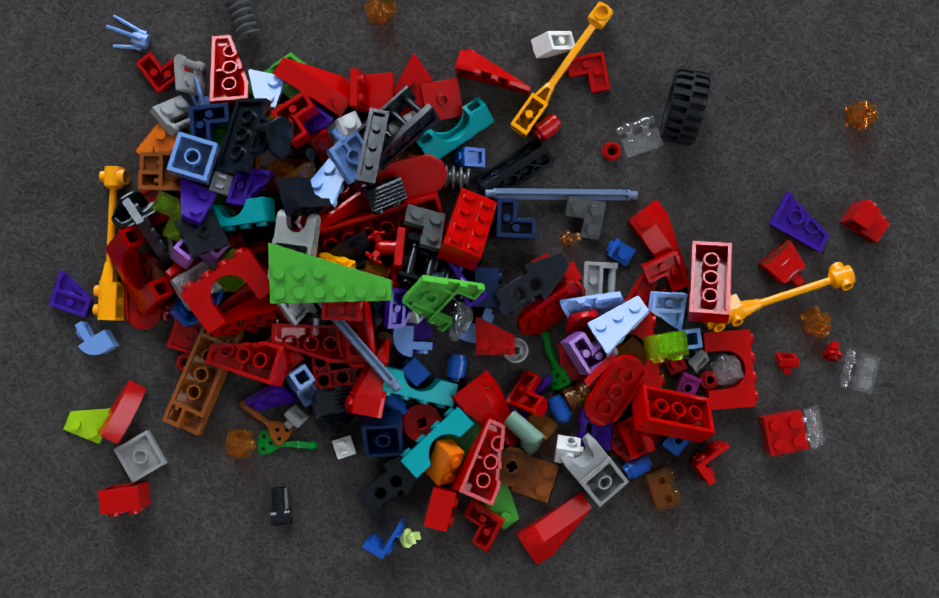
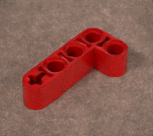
M315 357L312 358L311 362L315 378L314 382L319 389H330L340 385H354L358 378V370L363 369V367H348L332 370L331 363L326 362L321 367L317 364V358ZM341 372L347 373V382H341L339 380V374ZM322 375H326L329 378L327 386L320 383Z

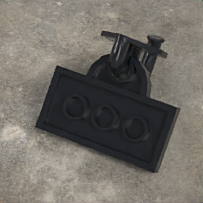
M239 98L236 100L215 170L220 173L250 174L255 156L261 155L268 150L279 159H284L288 156L292 159L312 160L316 157V152L313 148L296 150L291 146L294 126L284 116H279L272 121L267 118L271 106L269 99Z
M137 190L131 191L119 198L111 219L118 229H125L137 224L168 270L173 266L172 263L174 261L170 258L171 254L169 251L164 252L167 250V247L161 239L157 241L160 237L153 227L149 229L151 223L148 219L174 204L178 196L175 191H164L165 195L149 204L142 192Z

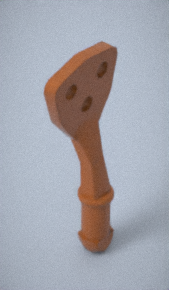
M245 400L240 401L239 406L241 409H244L252 418L257 419L267 427L269 436L276 446H280L289 438L293 427L288 429L284 422L271 421L259 413L258 410L247 406Z

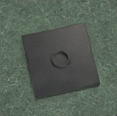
M213 209L208 211L200 226H196L183 219L175 221V227L191 259L229 246V241Z

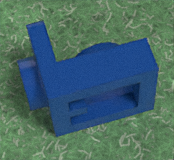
M462 147L457 149L455 153L456 168H485V148Z
M618 238L614 242L610 240L605 249L608 251L607 257L627 267L635 252V249L624 244Z

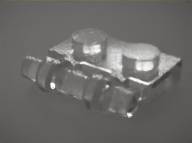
M643 116L638 121L622 124L621 127L616 128L618 135L625 133L627 138L620 141L627 159L664 145L659 136L658 127L649 128V124L654 123L653 116L646 118ZM642 128V133L633 134L632 130Z
M458 301L455 304L456 312L450 313L453 323L449 328V336L454 342L459 340L461 333L466 332L473 320L472 307H467L465 303Z
M848 349L847 356L844 357L843 361L845 362L843 373H840L839 377L841 379L839 386L847 388L849 381L853 382L852 390L872 394L881 357L860 352L859 359H856V351ZM853 364L857 365L855 376L850 375Z
M817 404L811 405L804 410V424H807V440L810 441L811 449L819 448V446L825 443L819 406Z

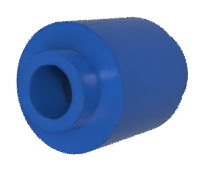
M451 354L450 358H448L446 377H450V381L461 382L462 378L466 379V355Z
M398 394L386 395L384 408L387 411H402V415L408 411L407 404L403 399L398 398Z
M557 394L547 400V407L556 423L561 422L563 424L571 419L570 415L573 412L564 397Z
M642 455L626 462L622 468L629 480L649 472L651 470L649 466L652 463L647 455Z

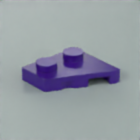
M268 385L245 398L247 406L261 411L298 402L300 399L290 389L283 386Z

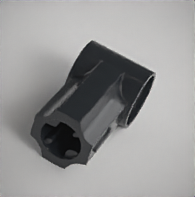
M288 487L271 488V525H291L293 518L290 516L292 508L289 503Z

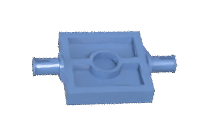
M338 127L330 132L337 142L326 153L349 185L356 178L363 139L357 131L343 137Z

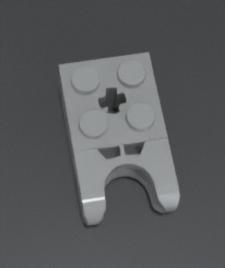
M281 209L277 213L272 243L316 257L321 224L320 216L318 214H311L307 218L305 227L301 231L296 232L291 225V216H286L285 211Z
M587 433L582 438L585 450L579 457L573 458L564 453L559 459L588 495L601 507L629 481L599 443Z

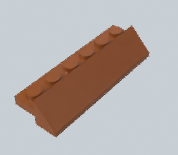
M159 151V153L140 152L138 190L181 191V177L171 175L167 171L172 151ZM255 156L252 168L260 169V156ZM214 167V170H213V173H212V176H211V179H210V182H209V186H208V185H205V184H201V183L195 182V181H191V182L196 183V184H198V185H200V186H202V187H204V188L209 189L210 184H211V181H212V178H213V175H214V172L216 171V170H215V167ZM223 173L226 175L234 176V173Z
M202 325L162 421L197 436L202 435L229 372L205 363L210 344L241 343L246 330L240 331L236 335L214 337Z

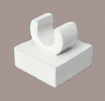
M351 435L332 441L337 459L357 453Z

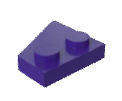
M251 168L250 174H234L226 202L229 205L244 207L246 199L255 198L272 179L274 173L269 170Z
M181 178V219L200 226L216 200L217 193L185 178Z
M60 270L48 306L82 317H88L93 298L65 271Z
M411 287L392 288L393 300L385 302V328L405 327L412 310L402 303V297Z

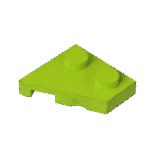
M110 408L71 411L63 430L100 444L103 437L100 436L99 429L108 417Z

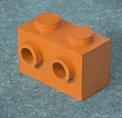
M452 438L436 441L429 459L431 465L425 472L437 486L453 483L465 452Z

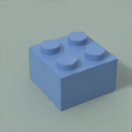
M178 132L167 171L171 175L209 186L220 151L219 144Z

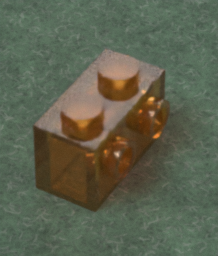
M662 466L644 474L655 509L658 512L681 505L679 499L682 497L678 487L675 488L673 484L675 476L672 469Z

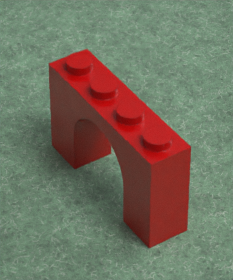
M136 224L118 231L105 247V250L140 314L143 316L159 309L174 294V291L165 276L149 282L142 273L138 263V251L146 241Z
M243 247L233 252L234 257L229 260L224 258L216 264V269L213 271L208 269L199 275L200 279L196 282L191 280L182 286L181 297L208 333L226 323L227 319L212 298L211 288L217 279L226 275L238 276L247 282L259 300L270 293L268 273L249 247L246 249Z
M649 311V314L627 335H635L641 338L648 348L649 355L644 366L645 380L643 384L662 388V385H665L664 373L659 372L662 358L661 354H657L656 346H660L658 334L654 335L653 327H657L655 315L651 316V311Z
M750 329L701 333L703 345L701 349L704 352L729 351L738 358L741 365L740 377L734 385L728 388L705 390V397L710 399L711 410L756 407L758 392L755 390L754 383L757 381V375L753 371L755 354L751 350L753 334L750 333Z

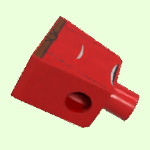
M790 240L784 241L757 264L779 284H786L790 281L797 288L805 282L799 274L805 268V264Z

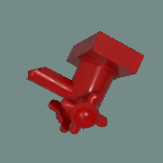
M398 227L395 241L382 240L381 235L386 233L385 230L373 231L367 237V240L374 239L375 250L372 254L366 251L365 255L372 263L379 265L382 263L378 259L379 257L383 258L386 255L394 256V270L402 271L406 228Z

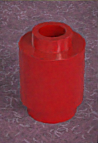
M547 115L533 126L534 131L532 132L537 140L546 141L559 131L562 124L556 115Z

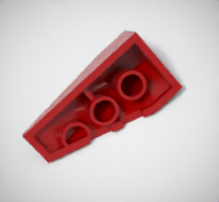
M466 49L460 51L455 65V76L529 95L531 87L480 54H476L475 50Z
M284 57L272 73L299 93L304 90L313 103L335 118L341 117L350 103V81L342 75Z
M270 293L260 300L254 295L225 312L226 323L212 331L211 334L214 337L236 335L243 330L256 333L258 329L269 328L271 331L272 323L290 322L277 304H270Z
M272 323L271 343L329 363H347L346 360L343 361L339 354L335 325L311 326L297 324L295 326L290 323Z
M379 339L375 346V356L386 366L389 357L390 340ZM370 364L363 367L349 396L345 400V408L347 413L382 418L386 392L382 391L384 380Z
M488 370L474 378L452 396V399L465 415L473 417L481 427H483L487 418L504 424L505 420L512 413L505 402L506 399L499 385ZM505 427L504 445L513 447L520 439Z
M581 491L517 531V535L529 555L538 565L554 555L592 507Z

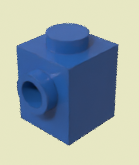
M409 357L401 364L404 367L401 370L404 372L405 381L408 384L412 382L416 387L431 374L416 357L413 359Z
M664 436L660 444L677 457L690 441Z

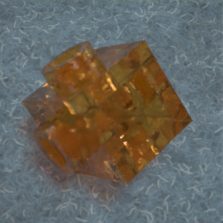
M370 0L364 5L370 23L386 24L392 16L398 13L394 0Z
M857 101V104H851L846 107V126H857V129L860 130L868 129L878 119L876 104H869V101Z
M817 305L800 315L805 323L803 328L809 336L813 334L816 339H819L820 337L827 336L833 330V327L830 325L832 319L827 312L822 313Z
M229 429L225 442L227 457L250 458L251 451H255L256 439H253L252 431Z

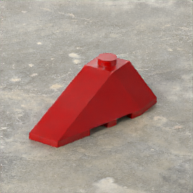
M231 35L212 36L210 104L228 102L234 109L237 99L249 98V82Z
M346 181L344 182V189L342 193H339L336 208L330 206L319 214L321 218L320 230L359 212L365 207L360 190L355 189V181L349 185ZM299 216L295 221L300 230L305 227L308 216Z
M656 199L626 223L653 259L674 249L677 250L686 273L687 269L669 216Z
M267 341L210 344L205 360L206 364L280 387L283 385L288 369L285 347Z
M490 418L486 419L461 464L451 489L493 506L500 489L501 454L504 449L506 425Z

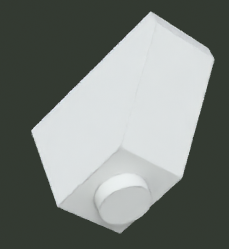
M547 31L531 40L536 58H548L571 51L575 45L571 31Z
M353 111L336 119L334 123L326 128L335 144L337 140L330 131L338 127L344 137L355 132L362 123L356 111Z

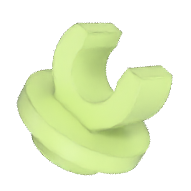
M405 528L400 536V542L404 548H410L413 544H416V540H421L420 532H412L409 528Z

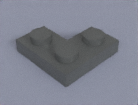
M568 196L564 214L566 216L582 218L579 232L580 237L599 240L606 202Z
M408 204L403 224L422 229L419 247L436 252L439 251L446 214Z

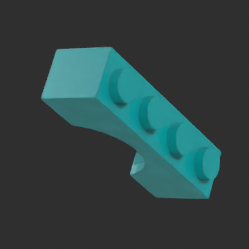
M476 97L462 107V117L453 129L442 133L429 129L416 140V143L423 154H431L441 159L459 145L471 139L475 134L487 128L494 122V119L486 104L479 97Z
M270 197L246 199L242 211L235 217L229 213L226 206L212 205L210 210L213 209L224 232L236 231L238 227L241 230L252 229V225L267 227L268 223L276 222L274 198Z
M385 366L393 377L397 378V382L402 387L395 393L384 382L382 391L386 392L387 396H391L394 393L399 395L398 398L410 400L411 397L416 398L417 402L428 405V402H433L439 408L453 407L454 400L452 396L457 392V383L435 378L427 387L420 389L411 388L406 383L402 370Z
M453 407L449 408L443 414L445 418L441 422L438 420L429 427L431 431L426 436L422 434L415 440L417 444L412 449L408 447L401 454L403 458L400 461L415 478H418L431 465L429 448L437 437L444 434L461 437L474 424L459 407L455 409Z

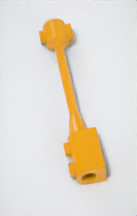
M603 2L596 4L587 17L589 26L552 78L535 94L532 93L511 122L510 128L524 138L530 132L547 108L555 85L594 30L603 29L614 12L608 5Z
M105 166L104 171L99 173L100 182H104V186L109 189L107 245L114 238L116 226L111 218L117 205V190L130 182L129 171L119 166ZM106 252V262L99 285H95L93 289L94 296L98 297V304L93 306L92 312L93 315L97 316V320L124 321V283L118 282L116 268Z
M836 262L829 267L827 278L760 300L740 301L737 294L731 295L730 316L727 324L732 323L733 326H739L743 323V319L746 316L761 309L763 306L831 285L834 289L841 287L844 291H847L855 283L853 269L849 265L844 266L841 262ZM703 322L707 330L713 329L715 332L722 331L726 325L724 323Z

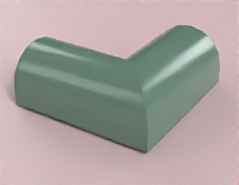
M513 411L505 420L504 425L520 439L519 449L528 456L533 455L538 451L544 435L519 413Z

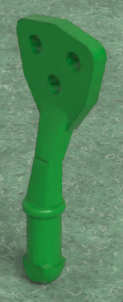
M544 331L541 334V338L545 347L544 351L552 367L550 375L553 377V381L550 384V388L552 390L563 389L571 384V380L567 372L556 361L550 334L548 331Z
M265 430L260 431L257 442L258 451L261 455L272 453L280 447L310 450L317 448L316 442L301 440L285 441L280 446H276L270 438L268 431Z

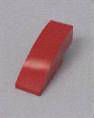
M128 380L108 411V417L99 429L101 437L116 444L119 443L141 403L146 391L145 387Z

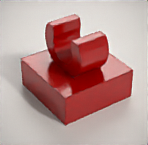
M680 350L662 358L670 376L688 368Z
M775 352V361L780 367V371H783L782 374L791 375L792 367H799V359L795 353Z

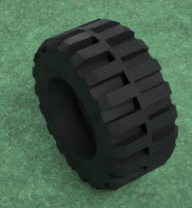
M685 67L677 68L667 96L659 136L663 141L685 146L694 144L702 124L710 92L711 76L707 72Z

